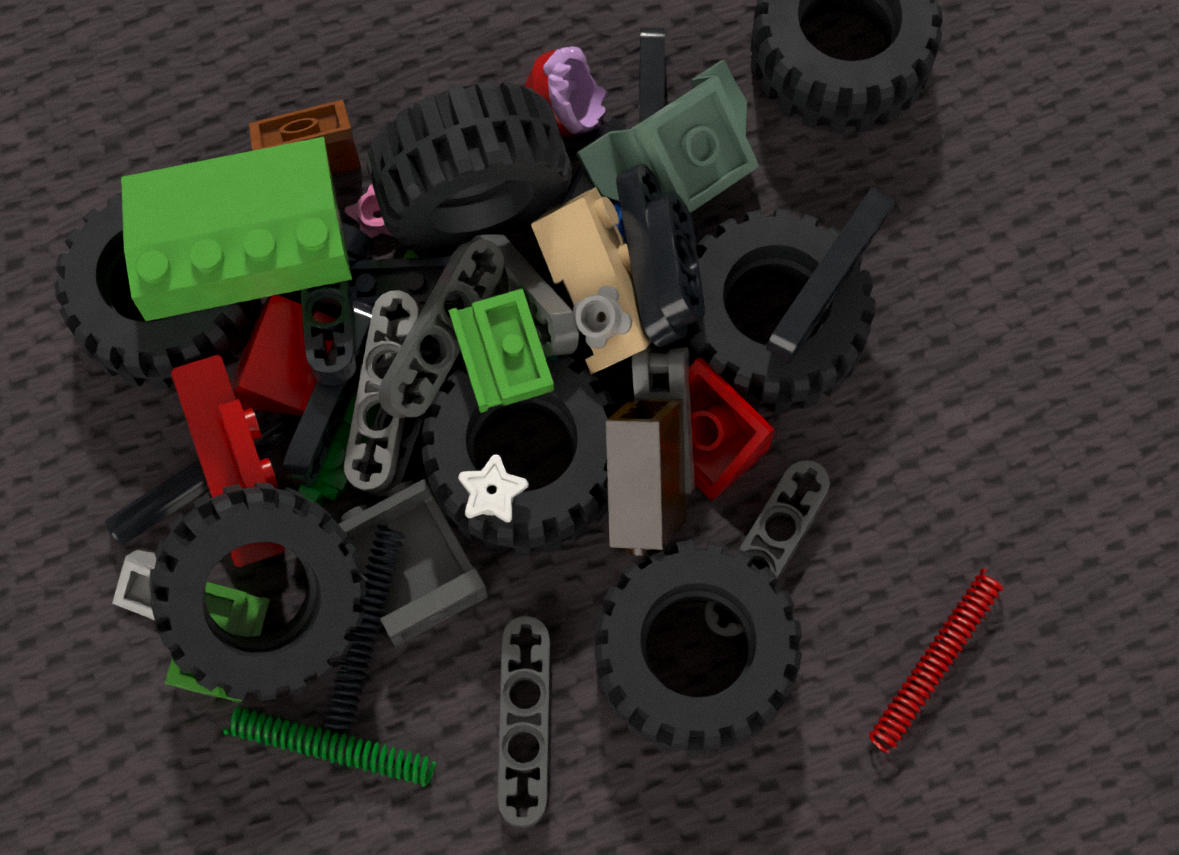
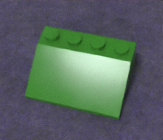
M324 137L121 177L124 253L132 300L145 321L352 280Z

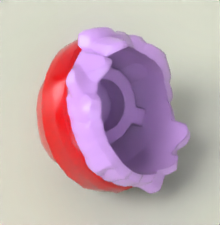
M571 46L548 51L540 55L536 59L524 86L531 88L549 102L561 137L575 138L593 130H598L601 127V119L606 115L602 101L607 97V91L603 87L596 85L593 77L590 75V68L582 50Z

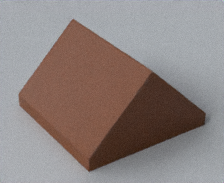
M343 99L249 123L252 151L324 137L332 175L361 167Z

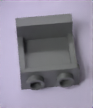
M426 479L417 483L409 480L398 484L386 494L387 499L370 508L367 505H360L349 510L341 516V523L338 524L347 534V538L358 553L362 563L359 566V571L363 577L364 573L371 572L365 566L373 564L368 560V557L374 555L370 551V549L376 547L372 541L379 539L374 534L377 531H381L378 529L377 524L388 523L387 528L403 533L406 536L404 539L392 538L402 542L404 546H390L400 550L402 554L398 556L387 554L397 558L399 562L396 564L388 563L395 566L397 570L395 572H385L393 574L395 578L393 580L382 579L390 582L392 587L382 588L390 593L387 597L380 596L385 598L388 603L385 605L377 604L386 610L383 613L377 614L382 616L380 620L395 647L488 597L482 579L477 570L473 569L439 508Z

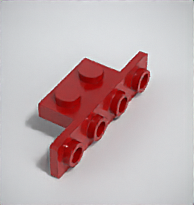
M215 355L172 369L171 375L212 498L223 494V487L239 484L243 489L254 488L255 482L270 483L277 489V480L269 458L259 460L253 442L262 438L252 408L243 410L240 400L235 399L222 357ZM256 542L238 547L231 551L230 554L234 565L242 567L284 552L285 547L272 542Z

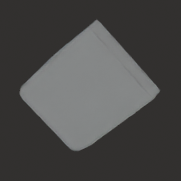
M142 547L125 557L112 602L115 605L152 620L155 619L150 603L149 579L150 569H154L156 563L155 552Z

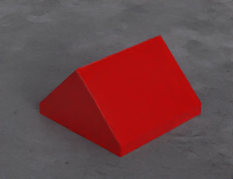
M273 295L268 298L258 311L255 324L249 335L231 386L235 399L240 400L241 406L244 409L252 408L253 410L302 416L317 383V380L312 376L306 358L302 304L280 295ZM316 311L314 314V319L320 323H330L336 320V318ZM325 340L327 356L330 353L334 340Z
M700 357L689 368L695 485L711 501H714L769 451L775 429Z

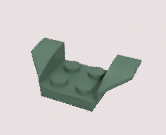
M721 60L691 79L690 82L694 89L633 128L608 132L576 153L601 197L606 196L610 200L619 202L616 185L617 176L639 164H644L655 175L662 195L671 191L676 192L683 199L691 213L760 167L746 138L747 100L734 80L725 60Z

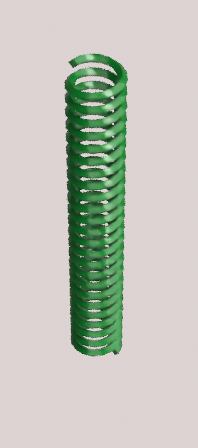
M239 705L233 711L229 729L227 730L226 727L222 728L225 735L231 733L234 738L239 735L242 740L248 738L250 742L256 739L258 744L264 741L266 746L272 744L274 748L278 746L282 750L288 748L291 753L297 750L299 755L305 752L307 757L313 754L315 759L322 757L323 761L330 759L332 764L338 761L340 766L346 763L348 768L354 765L357 770L362 767L365 772L371 769L373 774L379 771L381 776L387 774L390 779L395 776L398 781L404 777L406 783L412 780L414 785L420 782L422 787L429 784L437 764L435 761L431 762L426 776L429 756H424L417 776L421 758L420 753H417L409 773L413 755L410 750L407 753L401 770L405 752L402 748L399 750L395 766L392 770L396 748L393 746L384 767L388 746L385 744L382 747L380 758L376 765V758L380 747L379 742L374 744L371 758L367 764L372 744L370 740L366 741L364 752L359 762L363 739L362 737L358 739L355 753L351 759V752L355 743L354 735L349 738L347 750L342 759L347 735L344 733L341 736L338 750L334 756L339 737L337 731L332 735L330 747L326 754V747L331 732L329 729L325 731L322 745L318 751V744L323 731L321 727L317 728L313 745L309 750L314 733L313 724L308 727L302 748L301 743L305 734L306 724L302 723L300 725L297 740L293 746L298 723L296 720L292 722L288 740L285 743V737L290 725L289 719H285L277 741V734L282 722L280 716L275 719L272 735L268 740L274 719L272 714L268 715L264 732L260 738V732L265 721V713L259 714L256 729L252 735V729L257 718V711L253 710L248 720L247 730L244 733L249 710L245 708L240 717L241 708ZM240 717L239 728L236 731V725Z

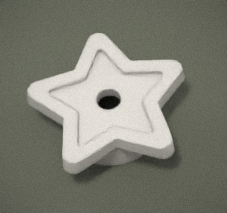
M497 454L490 458L482 471L461 472L458 476L459 481L470 494L465 510V515L468 518L486 514L495 515L505 522H510L512 520L514 497L525 490L529 484L524 478L507 474L502 460ZM494 485L497 487V492L489 494L487 488Z

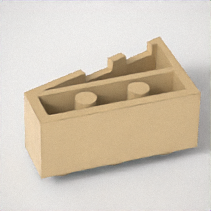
M596 187L542 214L531 223L554 283L559 284L563 282L574 305L589 296L597 295L601 287L611 286L619 292L618 302L623 312L628 313L632 317V327L628 333H617L607 340L603 348L596 349L591 347L594 355L585 359L591 374L646 349L652 342L641 321L628 246L616 226L619 224L618 214L612 202L606 196L601 197ZM601 312L598 316L600 322L606 320L604 312Z

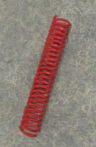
M987 568L979 570L980 575L975 576V582L970 583L971 588L966 589V595L961 596L962 602L956 603L957 608L952 610L953 615L947 617L948 622L943 623V628L938 630L939 635H935L934 642L929 643L930 648L925 649V655L920 656L921 662L915 663L916 669L911 670V676L906 677L907 682L902 683V689L897 690V696L892 697L893 703H888V710L882 711L883 717L878 718L879 724H874V731L868 732L870 740L886 754L890 753V749L881 744L874 736L879 737L893 748L898 747L896 741L892 738L897 741L902 740V736L898 732L906 734L907 729L904 726H912L911 721L907 718L911 720L917 719L913 712L921 713L919 706H926L922 698L926 700L931 699L928 692H935V688L932 685H940L937 678H945L942 672H949L947 665H954L951 658H958L957 652L963 651L961 645L968 644L965 638H972L971 632L977 631L975 625H981L979 618H986L984 611H990L989 605L995 604L993 598H999L998 592L1004 591L1003 586L998 581L984 575V572H987ZM947 626H951L955 631L949 629ZM929 653H933L937 658L932 657ZM920 666L924 667L928 672L922 670ZM915 673L920 674L925 680L917 677ZM911 680L915 681L919 686L913 684ZM906 687L911 688L915 693L909 691ZM902 694L906 695V696H907L908 698H910L912 701H910V700L904 698V697L902 696ZM897 701L902 702L907 708L900 705ZM893 708H896V709H897L898 711H900L903 715H901V714L895 712V711L893 710ZM888 715L893 716V717H894L897 721H899L900 723H898V722H896L895 720L891 719ZM883 721H884V722H887V723H888L889 725H891L895 730H893L892 728L886 726V725L883 723ZM879 729L884 730V731H885L888 735H890L892 738H890L889 736L883 734Z

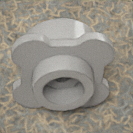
M603 286L598 290L597 295H592L583 301H578L573 307L572 312L576 317L577 326L586 335V343L592 348H603L609 338L617 333L626 334L632 327V317L628 313L623 312L618 302L619 292L614 287ZM601 312L606 314L604 322H600L598 319Z

